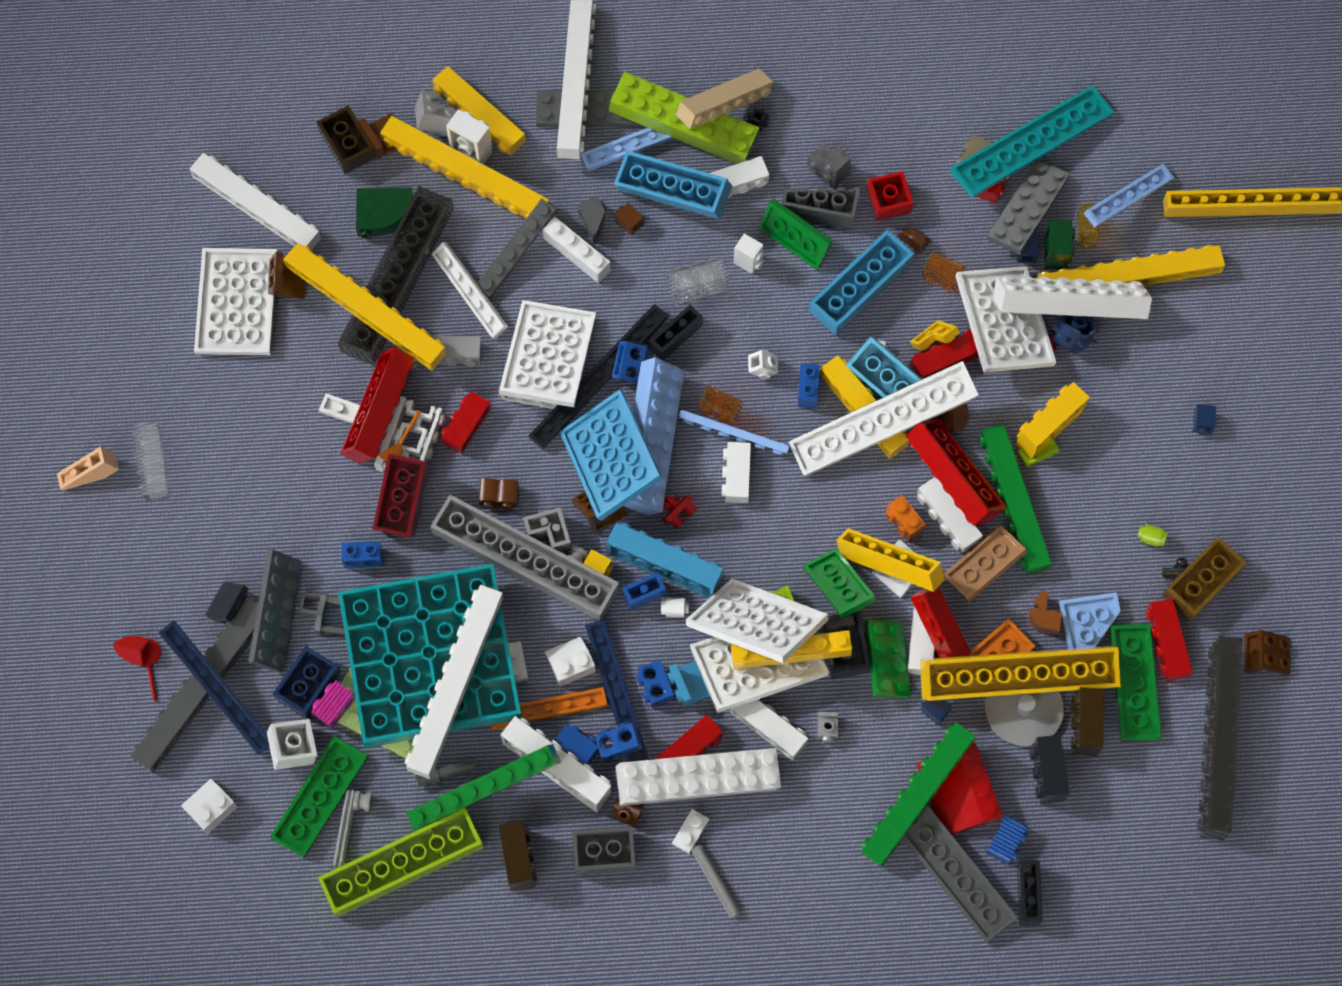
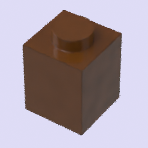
M628 202L625 206L617 209L615 221L632 236L644 225V216Z

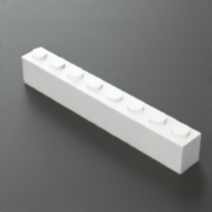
M203 153L190 167L193 178L291 245L295 246L299 243L302 246H308L312 250L321 240L319 229L315 225L307 224L303 217L299 214L294 215L291 213L290 209L284 204L279 205L271 195L263 194L259 187L247 183L243 176L235 175L231 168L227 165L222 166L219 164L218 160L212 155L208 156Z

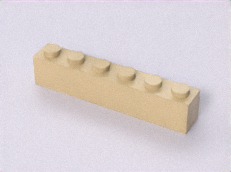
M756 69L680 101L676 116L690 129L701 126L705 122L714 120L735 109H740L749 103H754L756 100L767 97L771 93L773 81L760 69Z

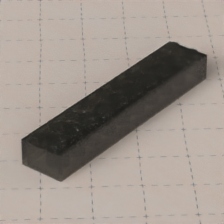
M418 186L366 287L372 296L381 298L390 309L393 307L401 314L454 210L452 199ZM352 314L338 341L340 352L375 365L387 339Z
M1219 636L1215 642L1213 641L1212 647H1209L1208 650L1211 666L1207 668V677L1210 678L1209 685L1207 684L1206 696L1209 697L1208 704H1205L1204 715H1207V723H1204L1203 734H1206V742H1203L1202 753L1205 754V760L1201 763V773H1204L1203 780L1200 781L1199 791L1202 792V800H1199L1198 804L1201 819H1198L1197 831H1200V838L1225 840L1232 832L1243 638Z

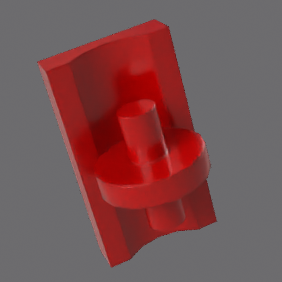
M677 494L673 498L666 496L664 500L667 504L663 509L666 512L670 508L672 509L661 520L665 524L669 523L676 529L679 528L685 521L678 514L683 510L687 516H691L697 510L692 502L694 498L691 495L684 496L678 503L676 502L680 497Z

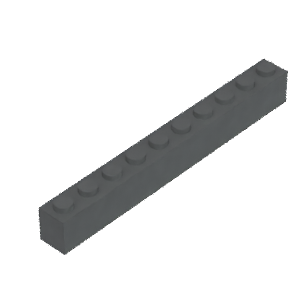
M250 597L240 604L236 617L227 622L226 629L217 635L215 644L212 648H208L203 655L222 679L225 678L252 641L258 602ZM192 674L188 680L185 679L179 688L180 691L176 696L173 695L170 698L168 707L164 712L161 711L158 714L157 722L152 728L147 729L144 734L145 738L140 744H136L132 750L131 757L133 760L153 774L210 698Z

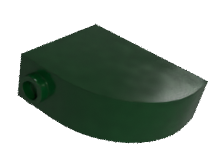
M412 187L357 189L356 232L358 237L384 236L400 229L407 222L413 210L414 194Z

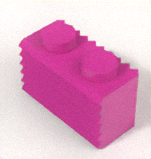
M335 681L333 684L330 683L325 688V695L322 699H317L312 705V714L332 729L354 700H356L355 694L338 681Z

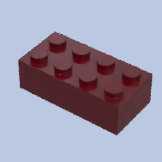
M388 454L373 530L409 538L415 537L430 462Z

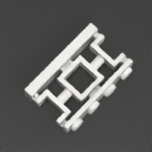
M399 396L400 402L393 410L392 414L394 416L391 423L388 424L387 434L382 441L379 454L398 443L409 426V424L402 422L405 411L409 417H414L417 412L413 410L415 406L414 401H408L406 397ZM431 406L429 414L420 412L410 432L421 435L417 449L402 445L401 456L409 457L411 454L418 457L421 456L420 460L423 461L431 460L433 455L432 446L434 443H437L439 438L438 429L440 426H443L445 421L442 408L438 407L436 409ZM422 420L430 423L433 422L429 435L428 429L420 427ZM377 456L374 465L377 471L384 472L387 462Z

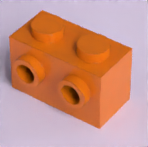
M903 495L887 505L886 517L891 523H894L899 534L903 538L905 537L908 542L924 532L926 524Z

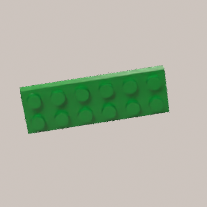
M1150 624L1111 625V645L1118 647L1121 687L1115 688L1121 742L1161 740Z
M334 736L269 838L304 859L369 758L368 755Z

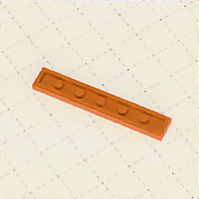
M601 687L520 703L519 706L521 717L531 723L607 708L608 703L605 688ZM511 721L491 725L492 730L506 728Z

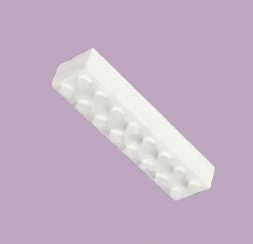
M1011 275L996 277L993 295L1001 312L1148 319L1152 297L1145 287L1137 281L1123 283L1118 280L1105 282L1100 279L1087 281L1081 278L1068 280L1066 278L1050 279L1048 277H1040L1038 279L1029 276L1017 278Z
M776 748L623 762L616 765L620 806L775 791L781 788Z

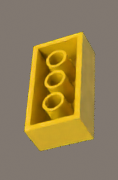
M1074 382L1069 386L1065 385L1059 391L1060 395L1056 399L1052 397L1046 403L1047 407L1043 411L1039 409L1033 415V420L1030 423L1025 422L1020 427L1015 445L1019 449H1023L1024 453L1031 459L1050 443L1052 437L1055 439L1084 412L1090 397Z

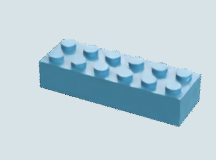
M626 151L614 185L620 192L719 220L732 189V184L727 178L631 151Z
M886 230L810 302L809 312L836 336L912 264L914 253L891 232Z
M616 522L606 542L607 555L651 574L658 572L660 578L706 598L712 597L722 582L723 568L718 563L713 561L709 563L697 554H688L683 548L679 546L672 547L663 539L657 538L656 540L651 538L648 533L635 531L626 523L619 524Z

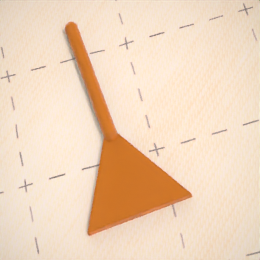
M417 410L400 441L378 454L380 458L387 462L388 454L401 456L402 444L418 418L420 410Z

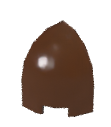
M907 229L900 232L897 236L919 254L931 242L928 236L916 229Z
M962 404L944 413L942 422L950 432L960 431L966 426L968 421L967 404Z

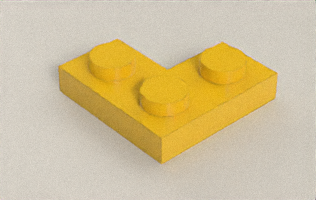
M937 320L912 339L910 343L913 348L923 351L928 349L936 340L943 343L951 342L960 332L957 326Z

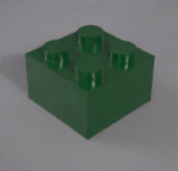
M1049 221L1045 233L1044 269H1067L1068 264L1072 263V256L1075 254V245H1072L1073 239H1075V228H1072V221Z

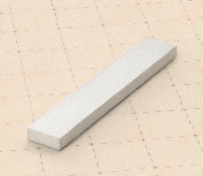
M442 242L432 253V256L492 339H497L508 327L448 243Z

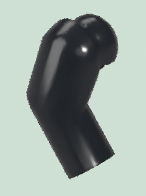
M1180 557L1172 568H1162V577H1178L1188 567L1187 559Z

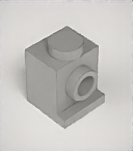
M818 712L817 740H822L823 743H832L838 738V712ZM831 725L832 728L828 730L824 726Z

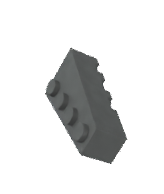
M844 187L837 188V190H826V188H818V190H809L808 188L784 189L781 204L804 221L852 230L860 187H854L853 189H845Z

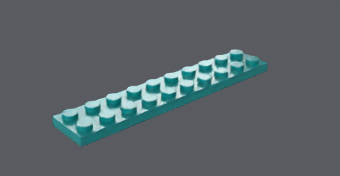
M1091 85L952 166L950 172L968 195L974 198L1113 116L1114 111L1095 87Z

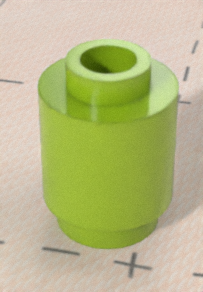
M1145 523L1144 527L1140 526L1137 537L1140 538L1142 543L1158 547L1164 546L1168 532L1163 531V528Z

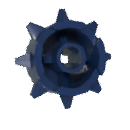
M1053 316L1058 320L1057 325L1052 327L1054 330L1053 340L1068 348L1070 352L1078 354L1079 351L1086 349L1090 342L1098 344L1093 336L1099 330L1094 325L1092 316Z

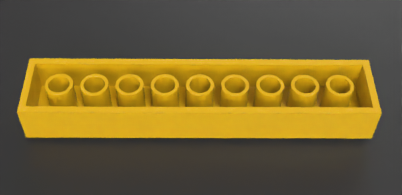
M1113 646L920 659L922 699L927 701L1079 690L1080 687H1121L1118 647Z

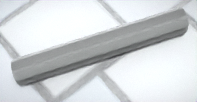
M347 790L345 794L333 861L335 868L345 864L354 813L353 801L356 792L354 790Z
M701 845L696 846L692 849L695 859L729 917H736L740 910Z

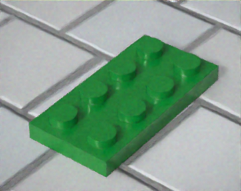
M775 199L769 202L758 229L816 270L821 267L833 240Z
M837 548L803 565L804 571L842 619L876 601L874 594Z
M866 620L865 628L873 697L901 699L911 697L902 621Z

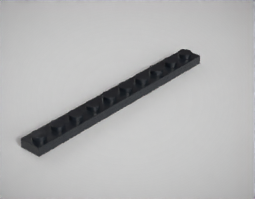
M653 304L580 381L575 406L557 405L528 435L529 439L543 450L612 378L619 342L628 341L643 345L668 319V314L656 304ZM634 349L631 351V356L635 353Z

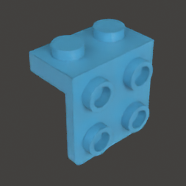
M696 661L679 668L677 664L669 666L667 677L670 684L675 685L676 691L674 692L678 702H682L684 707L711 697Z

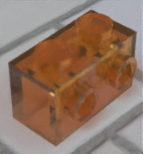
M708 385L699 401V410L707 416L713 415L725 424L730 423L734 425L742 409V400Z

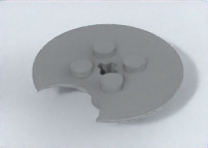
M1059 691L987 696L985 700V714L990 727L1001 739L1016 746L1030 747L1036 737L1052 736L1057 732L1063 719L1064 705Z

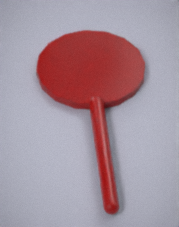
M150 639V648H146L144 657H147V660L143 667H147L153 701H156L157 697L151 666L159 661L161 648L155 640Z

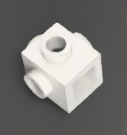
M760 350L748 355L749 373L759 376L761 379H768L772 375L777 374V355L767 350Z

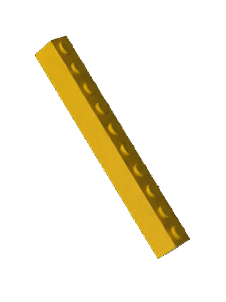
M393 116L390 117L380 132L381 139L387 147H396L402 155L411 156L417 163L426 164L432 171L444 174L449 180L461 183L464 188L476 191L479 196L491 199L496 205L508 208L511 213L519 214L525 220L541 199L550 204V200Z
M1342 187L1167 191L1163 199L1164 217L1342 214Z
M297 243L283 259L288 269L404 352L413 356L414 359L431 371L445 357L446 350L443 342L439 339L434 340L425 329L417 328L411 319H405L400 316V312L392 307L390 309L381 298L372 296L367 288L359 287L350 276L345 277L336 266L331 267L322 256L319 255L317 257L308 246H302Z
M1207 245L1200 249L1188 248L1181 252L1170 251L1167 254H1152L1145 258L1134 257L1126 261L1115 260L1112 263H1097L1090 267L1079 266L1071 270L1065 268L1053 273L1046 271L1040 273L1037 278H1066L1068 280L1081 278L1087 281L1100 279L1105 282L1118 280L1123 283L1137 281L1145 286L1222 273L1225 263L1220 245Z

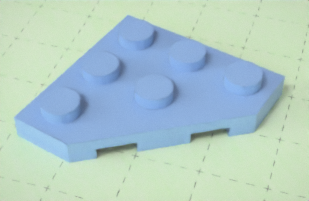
M1117 592L1059 601L1058 604L1060 612H1062L1061 618L1068 649L1096 647L1121 611Z

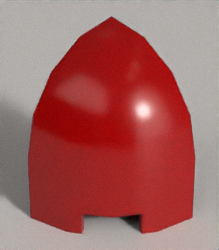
M128 636L117 640L112 645L117 654L125 661L143 666L147 660V657H144L146 648H150V639L140 636Z

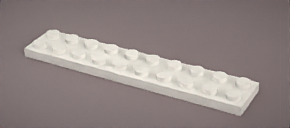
M962 361L789 441V444L803 476L806 477L915 427L921 421H928L978 398L979 395Z

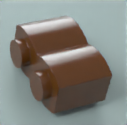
M480 479L478 502L483 508L493 509L495 506H500L504 510H512L518 507V481Z

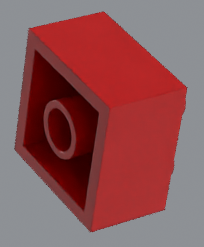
M903 171L867 180L866 190L876 221L912 213L914 203Z

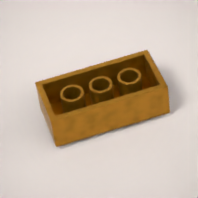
M1218 536L1165 589L1162 596L1166 599L1173 598L1175 608L1192 621L1244 569L1247 562Z

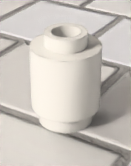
M667 597V599H662L661 615L685 618V614H689V602H686V598Z

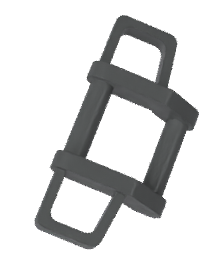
M303 593L299 613L303 616L316 618L315 634L328 633L345 636L344 628L323 625L327 604L340 605L339 598L323 593ZM306 600H320L318 610L304 609Z

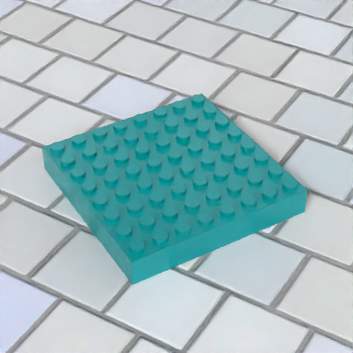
M494 564L338 592L362 741L365 748L413 740L416 734H420L422 729L420 727L423 716L427 717L429 700L431 697H435L437 692L435 691V686L438 679L442 680L444 675L442 672L443 666L451 658L449 654L453 643H457L459 638L457 637V632L460 625L464 626L466 621L464 615L467 608H471L473 604L471 598L474 590H478L479 586L483 585L498 591ZM501 605L449 733L509 722L515 716L518 719L521 718Z

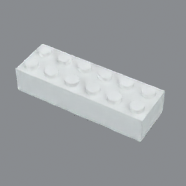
M515 716L500 735L503 745L519 757H523L546 745L554 744L562 763L541 773L598 813L612 795L611 785H609L610 781L602 775L598 777L593 773L594 770L589 765L580 764L574 754L570 752L568 754L561 750L562 746L556 741L550 742L545 738L546 735L539 729L535 731L529 727L531 724L522 717L518 719Z

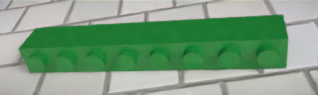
M1001 424L982 429L980 437H978L981 448L984 447L986 453L984 454L985 462L987 465H990L992 470L990 471L992 482H996L998 488L996 493L1007 507L1003 511V515L1008 518L1009 533L1027 550V553L1020 559V566L1022 570L1026 571L1027 576L1049 570L1052 563L1005 426Z
M957 722L953 726L951 724L944 732L945 738L942 742L937 741L932 748L934 753L930 758L926 757L920 765L922 767L918 774L914 773L908 781L910 783L909 787L906 790L902 789L896 797L898 802L895 806L890 805L884 814L886 815L884 821H879L872 831L875 832L870 839L867 837L862 843L861 848L863 849L861 853L879 867H883L976 740L975 735Z
M554 744L546 745L406 812L413 830L416 831L562 762Z

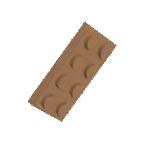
M1000 525L944 573V577L970 602L1024 556L1027 550Z

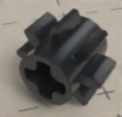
M754 108L752 113L748 112V123L759 127V131L764 126L768 127L767 120H769V114H765L764 109Z

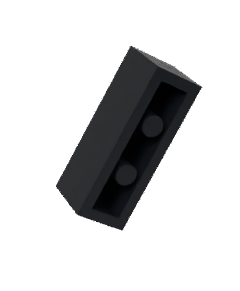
M691 305L687 306L649 340V349L659 359L665 360L703 326V316Z
M1020 860L1017 864L1019 925H1040L1042 922L1040 860Z

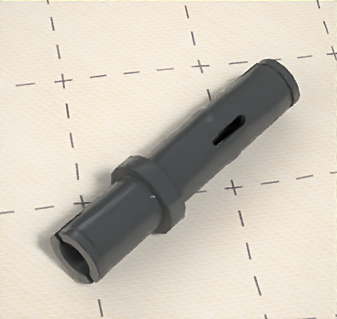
M471 759L440 769L434 768L430 779L419 775L415 776L418 787L435 782L438 784L445 779L475 772L476 767L474 760Z

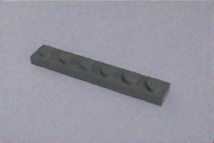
M543 199L538 202L478 281V286L489 299H491L542 232V229L557 212L556 208Z

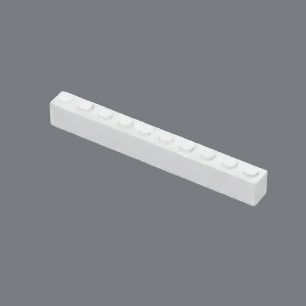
M571 0L557 142L558 158L580 159V152H584V141H581V139L585 137L586 131L583 121L587 120V110H584V106H588V95L585 94L590 86V79H587V75L591 74V64H588V60H592V49L589 48L590 45H593L594 34H591V30L595 29V19H592V15H596V4H593V0Z
M480 585L478 590H474L471 598L473 604L471 608H467L464 619H466L464 626L460 625L457 632V637H459L457 643H453L449 652L451 658L443 666L442 672L444 675L442 680L438 679L435 691L437 692L435 697H431L429 700L427 717L423 716L420 723L422 728L420 734L415 735L412 746H414L413 751L408 753L405 759L407 771L428 779L431 778L503 600L502 592Z

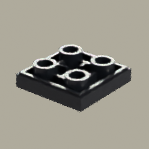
M223 582L205 616L210 619L230 622L236 617L240 604L245 601L249 588L242 584Z

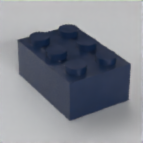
M305 646L272 695L279 703L303 718L309 719L312 715V705L317 699H322L325 695V688L330 683L333 684L341 670L337 664Z

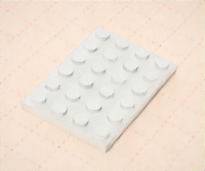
M202 248L194 346L195 354H271L275 295L268 294L269 259L275 252H278L277 249Z
M1027 266L956 273L955 277L984 373L1055 366L1056 359L1042 314L1001 312L993 298L996 277H1003V275H1011L1017 278H1021V276L1030 277Z
M522 300L499 395L574 407L596 312Z
M730 579L686 619V626L784 663L828 621V614L738 580Z
M711 637L690 645L691 652L718 713L829 675L823 659L733 670L732 643Z

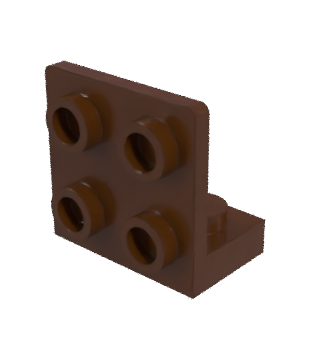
M393 113L373 123H368L365 118L359 120L360 125L375 148L378 159L397 150L394 146L387 147L384 145L380 136V132L390 117H395Z
M275 252L269 259L268 294L303 300L305 298V280L285 266L282 252Z
M585 491L572 499L573 504L587 518L595 535L628 515L625 507L622 506L600 521L596 517Z
M1264 630L1244 634L1245 672L1254 673L1267 670L1290 675L1289 637Z

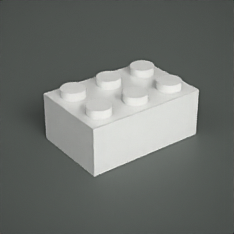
M458 109L446 125L449 146L484 165L493 153L489 125L482 120L478 121L473 118L469 112H463Z

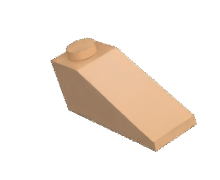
M99 447L57 473L60 489L67 490L105 479L119 470L116 454L103 447Z

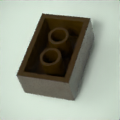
M349 105L316 121L319 133L344 174L377 158L374 146Z
M1080 687L1078 692L1074 693V698L1071 699V710H1074V717H1071V729H1074V734L1071 737L1070 747L1074 749V755L1098 756L1103 748L1104 689Z
M523 820L500 824L499 830L510 891L533 888L534 881H537L535 865L530 863L534 861L531 845H527V842H531L528 826H524Z

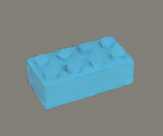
M872 335L846 364L851 371L883 398L923 380Z

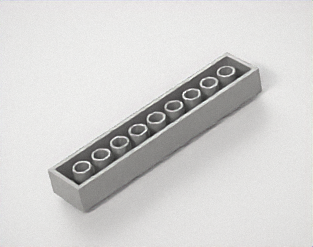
M449 495L430 526L433 535L489 564H494V567L597 621L603 619L619 591V582L452 495Z

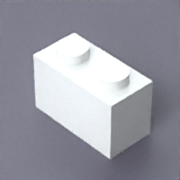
M743 234L734 248V264L751 274L756 269L759 270L764 262L762 260L764 255L763 244Z

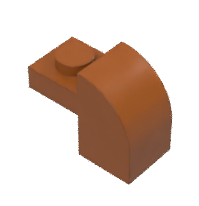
M1041 590L1039 595L1035 596L1034 608H1030L1028 613L1029 622L1039 633L1058 636L1062 612L1046 610L1048 591Z

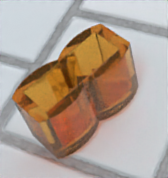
M932 252L923 269L922 276L929 283H939L947 291H956L958 284L955 275L957 272L966 271V267Z

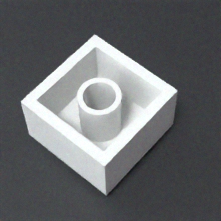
M310 719L270 724L267 737L274 770L314 764L317 752Z

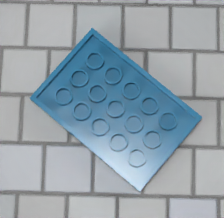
M618 390L560 431L595 515L600 521L663 479L622 390Z

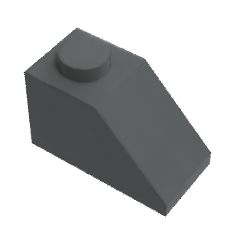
M598 196L577 204L578 214L593 243L598 239L605 221V212L607 211L605 203L603 201L600 202Z

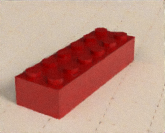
M396 347L380 354L340 455L358 464L378 456L380 452L379 445L387 434V431H385L386 427L391 423L394 416L392 414L394 407H397L400 402V392L407 384L406 377L413 369V356Z
M940 419L921 421L906 435L910 446L916 449L921 460L928 465L932 475L940 481L944 491L952 497L954 504L961 509L970 524L976 526L992 522L1007 508Z

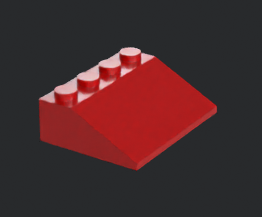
M975 741L930 801L934 814L951 835L999 821L1002 817ZM923 761L917 763L919 772L922 769L920 765Z

